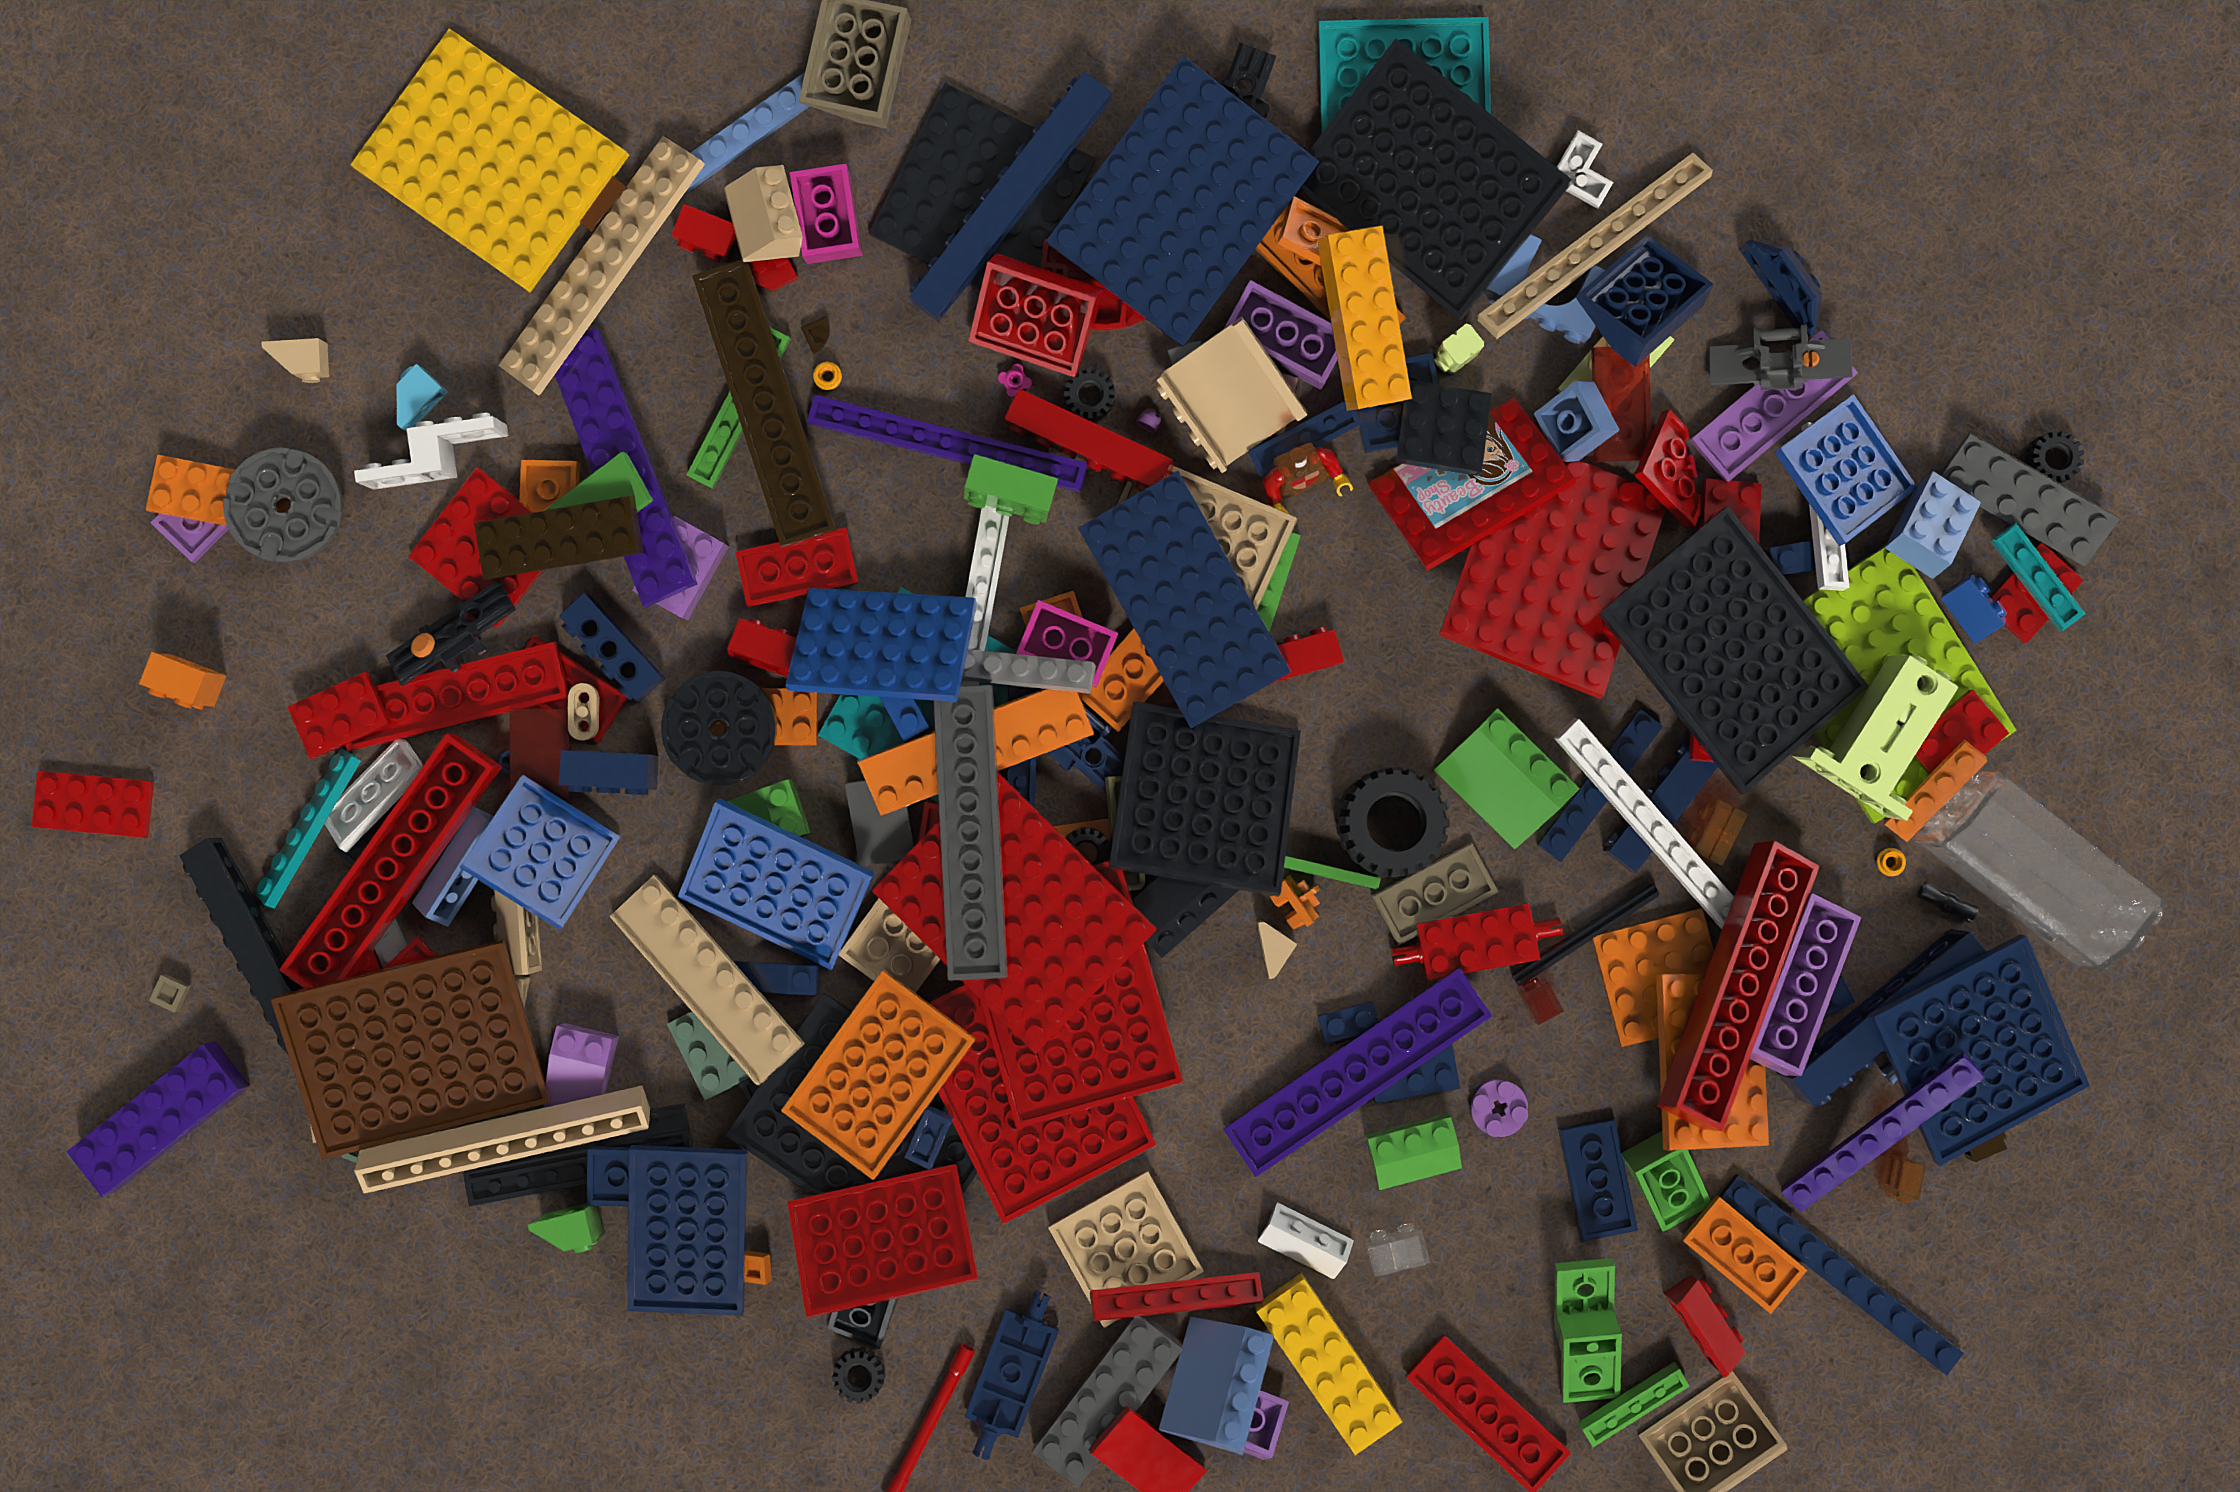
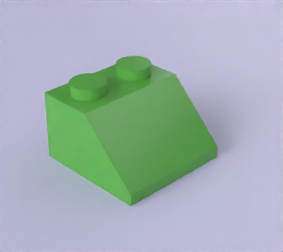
M587 1203L542 1214L528 1224L529 1231L563 1251L573 1249L574 1253L591 1249V1246L597 1244V1240L605 1234L598 1206H587Z

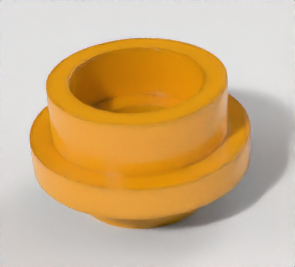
M822 362L815 368L813 378L819 388L833 390L841 383L842 373L835 363ZM825 372L833 373V378L830 381L823 380Z
M1886 848L1878 854L1876 865L1882 874L1897 876L1904 870L1906 859L1900 850ZM1888 857L1894 859L1895 863L1892 867L1886 865Z

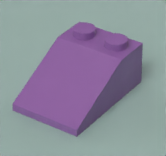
M567 1023L556 1026L546 1078V1086L551 1100L550 1103L543 1104V1107L605 1094L619 1036Z

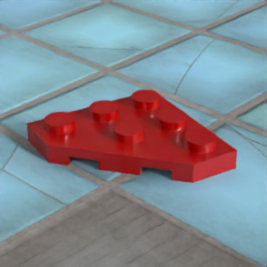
M1671 409L1661 412L1634 475L1688 529L1696 526L1703 509L1702 494L1697 495L1694 479L1698 478L1694 456L1689 455L1686 440L1690 439L1688 428Z

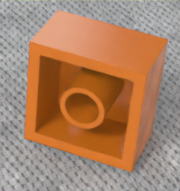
M151 652L139 684L148 687L147 693L160 698L168 697L175 699V704L191 709L194 707L203 710L204 706H215L227 675L175 655Z

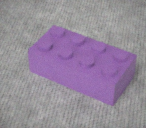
M1250 280L1225 328L1240 317H1243L1277 367L1322 390L1338 360L1332 324Z

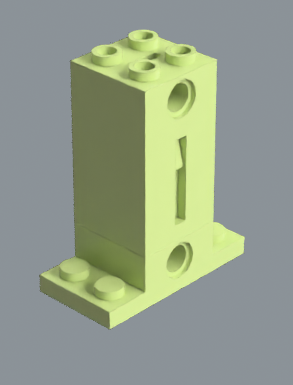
M1901 654V656H1889L1830 749L1827 750L1821 746L1816 748L1811 745L1809 747H1798L1792 754V757L1883 816L1907 821L1913 811L1905 806L1906 800L1891 793V791L1951 700L1958 686L1950 682L1952 678L1948 674L1940 670L1933 671L1927 667L1928 662L1918 655L1912 654L1907 656Z

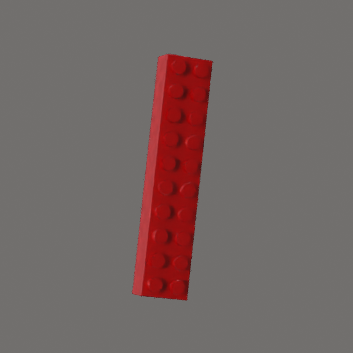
M446 733L279 971L303 988L355 976L503 766L459 735Z
M1776 841L1754 843L1657 1103L1658 1107L1702 1130L1721 1132L1724 1130L1820 867Z

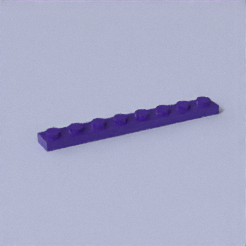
M1961 1053L1781 1187V1193L1802 1212L1984 1079V1073L1964 1053Z

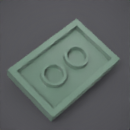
M693 1012L667 1024L704 1100L750 1078Z

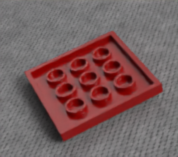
M481 468L474 470L408 556L461 600H469L499 579L515 607L544 571L483 580L474 523L533 512ZM506 616L493 626L495 628H499L508 616Z

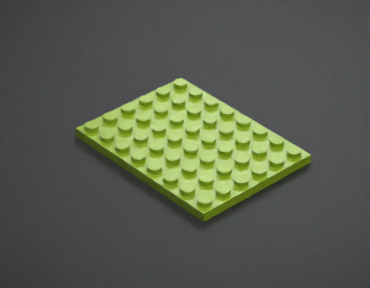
M1886 545L1848 569L1849 588L1843 591L1817 589L1802 599L1869 687L1889 656H1901V654L1911 656L1915 654L1928 662L1926 666L1933 671L1940 670L1948 674L1952 678L1950 682L1958 686L1943 712L1968 690H1974L2008 730L2009 734L2006 737L2017 731L1916 569L1885 548ZM1868 688L1815 733L1823 748L1830 749ZM1914 757L1891 791V793L1900 796L1904 800L1929 776ZM1855 798L1871 823L1875 824L1885 817Z

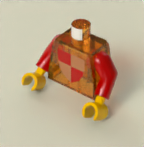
M1308 442L1276 457L1273 461L1272 469L1264 478L1268 503L1272 505V508L1289 514L1280 502L1331 478H1334L1332 483L1339 496H1342L1340 492L1342 486L1348 485L1351 491L1353 486L1348 476L1342 474L1343 470L1335 454L1330 449L1320 447L1315 449L1312 442Z

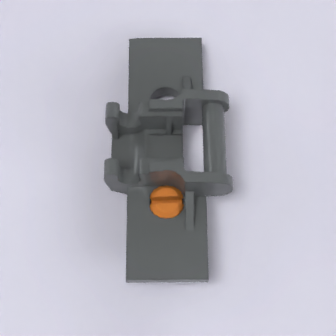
M1807 324L1801 325L1800 328L1759 330V327L1753 328V344L1710 347V385L1754 383V385H1760L1761 390L1802 388L1803 382L1808 380L1853 377L1851 338L1808 341ZM1801 339L1800 344L1793 345L1791 352L1769 353V347L1760 345V342ZM1748 358H1754L1759 362V366L1754 370H1747L1744 368L1743 362Z

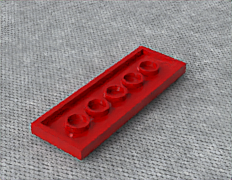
M1444 1334L1435 1341L1405 1374L1408 1381L1529 1492H1536L1571 1454V1451Z

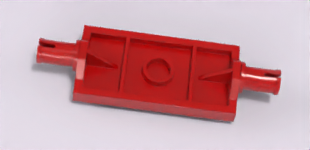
M1527 903L1416 924L1418 933L1416 944L1391 948V955L1404 954L1403 957L1392 959L1394 966L1417 961L1420 964L1423 963L1426 980L1444 978L1458 968L1465 974L1541 960L1537 944L1538 939L1562 936L1563 928L1550 929V927L1562 925L1559 917L1535 922L1532 919L1530 904Z

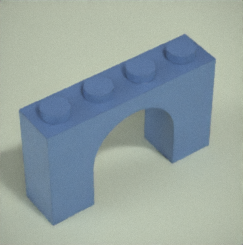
M1530 235L1484 291L1483 295L1488 297L1487 300L1491 304L1527 278L1528 268L1542 241L1541 239ZM1596 265L1590 268L1577 294L1605 270ZM1577 294L1567 304L1560 306L1543 304L1524 318L1528 319L1531 317L1539 321L1538 325L1548 331L1556 329L1565 334L1564 338L1577 344L1580 341L1585 343L1595 328V324L1577 301Z

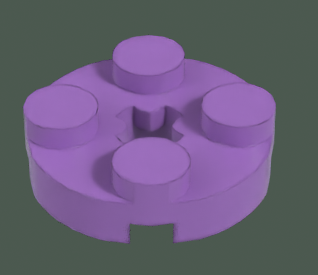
M1488 1080L1482 1083L1473 1094L1474 1096L1470 1104L1471 1117L1479 1129L1492 1137H1505L1514 1134L1528 1118V1102L1525 1094L1517 1085L1507 1080ZM1497 1100L1501 1104L1506 1103L1507 1107L1504 1108L1505 1113L1502 1115L1492 1113V1109L1495 1107L1494 1102Z

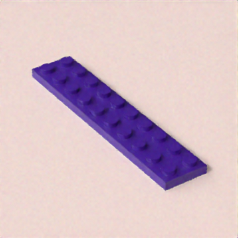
M597 328L590 330L580 338L555 373V377L592 474L619 453H627L653 499L651 503L637 512L644 553L624 557L643 606L649 607L698 583L601 332Z
M1458 968L1229 1124L1223 1130L1254 1176L1257 1177L1493 1015L1463 972Z

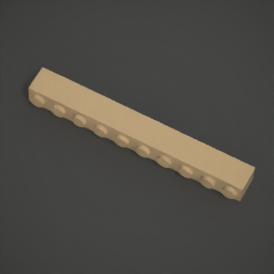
M638 1086L359 1150L355 1174L365 1194L649 1129L650 1106L643 1086Z

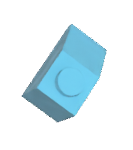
M417 364L414 367H408L401 374V380L396 384L397 425L407 431V428L415 427L416 423L420 422L448 393L436 379Z

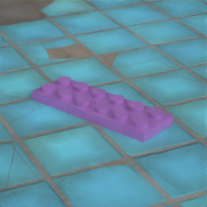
M1820 330L1808 341L1827 340L1829 338ZM1852 366L1853 377H1854L1856 374H1858V372H1857V371L1855 370V368ZM1853 377L1808 380L1803 382L1802 388L1761 390L1760 385H1754L1689 441L1722 480L1729 482Z

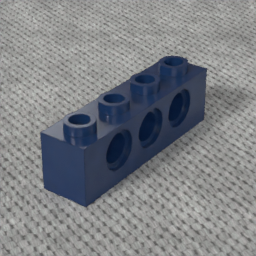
M583 593L559 615L564 621L561 625L571 637L577 636L583 642L580 647L590 658L597 657L602 663L600 669L608 678L613 679L615 677L621 684L619 690L629 700L634 698L637 701H642L666 679L590 595ZM595 621L598 626L597 632L592 636H588L586 626L589 622ZM610 642H614L617 646V651L612 657H608L605 654V647ZM628 663H633L636 667V672L631 678H627L624 675V667Z

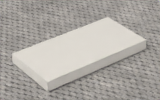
M406 739L395 740L340 796L324 823L338 847L343 851L347 852L398 801L424 766Z

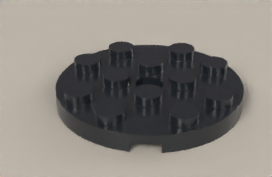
M711 671L688 679L669 698L662 716L661 735L664 748L670 760L689 778L708 785H730L751 777L767 762L776 742L777 720L768 696L753 681L732 672ZM717 720L724 721L727 726L726 733L720 737L712 732V725Z

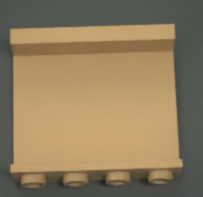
M1243 317L1237 319L1157 375L1159 383L1156 385L1157 390L1165 400L1170 398L1175 406L1172 411L1181 423L1186 421L1191 428V431L1188 433L1197 446L1202 444L1207 451L1205 455L1206 460L1213 469L1218 467L1221 473L1227 470L1228 464L1294 419L1299 421L1307 416V410Z

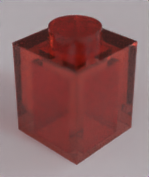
M1534 978L1522 985L1524 989L1518 992L1533 1022L1538 1025L1564 1012L1548 981L1544 979L1539 981L1538 978Z

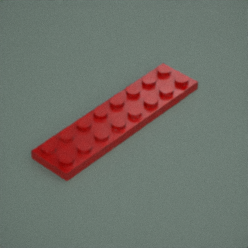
M550 642L462 664V668L455 673L446 668L421 674L404 686H401L398 680L375 686L391 725L347 744V751L352 752L568 698L569 691L557 642Z

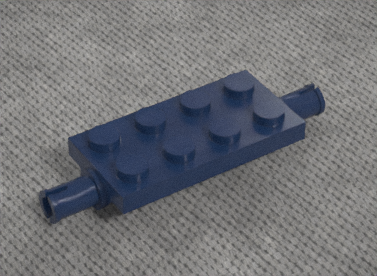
M1033 1291L1026 1314H1021L1008 1308L1005 1309L964 1418L980 1425L981 1432L972 1451V1454L978 1458L984 1446L981 1459L989 1460L997 1436L1008 1434L1018 1438L1059 1332L1058 1327L1042 1321L1051 1296L1044 1293L1040 1304H1038L1041 1291Z

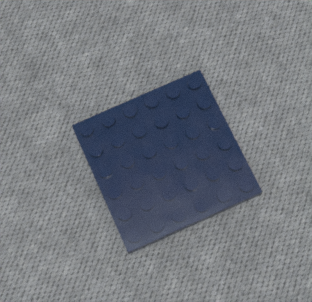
M2023 934L2004 942L1869 1014L1904 1095L1961 1053H1964L1984 1073V1079L1918 1126L1934 1163L1939 1166L2090 1086L2027 936Z

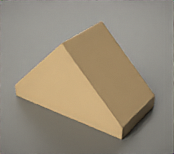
M1261 920L1257 921L1267 977L1272 979L1277 976L1297 944Z

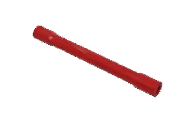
M960 1343L938 1392L885 1492L905 1491L909 1478L961 1376L965 1373L976 1352L973 1348Z

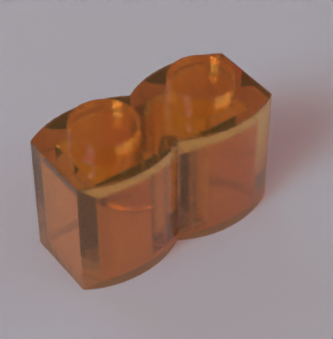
M1886 1153L1879 1188L1885 1190L1886 1196L1893 1197L1896 1201L1912 1204L1913 1199L1920 1200L1926 1165L1910 1158Z

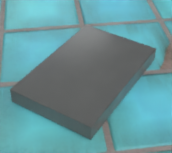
M865 779L845 782L859 864L867 866L902 860L915 846L908 806L880 815Z

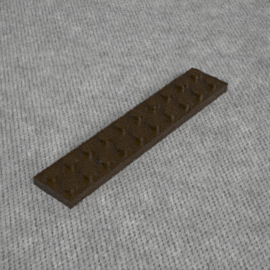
M739 260L692 275L781 547L784 548L837 531L749 262Z

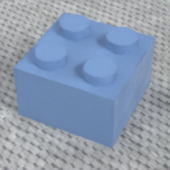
M1573 382L1534 413L1549 444L1563 462L1581 460L1619 431L1595 382Z

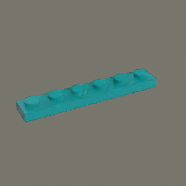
M341 747L338 754L332 757L327 773L323 779L319 780L315 787L313 797L302 808L300 819L296 826L288 832L286 843L280 853L274 856L271 864L272 867L266 877L260 880L255 895L264 905L275 909L360 764L361 760L353 752H349Z

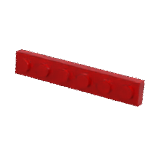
M1259 1272L1098 1289L1089 1292L1093 1321L1256 1304L1264 1301Z

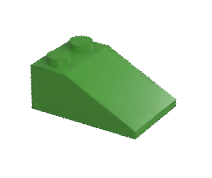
M792 779L727 801L801 837L811 833Z
M1662 1131L1621 1153L1634 1182L1662 1232L1701 1212L1711 1202L1688 1149L1663 1150Z

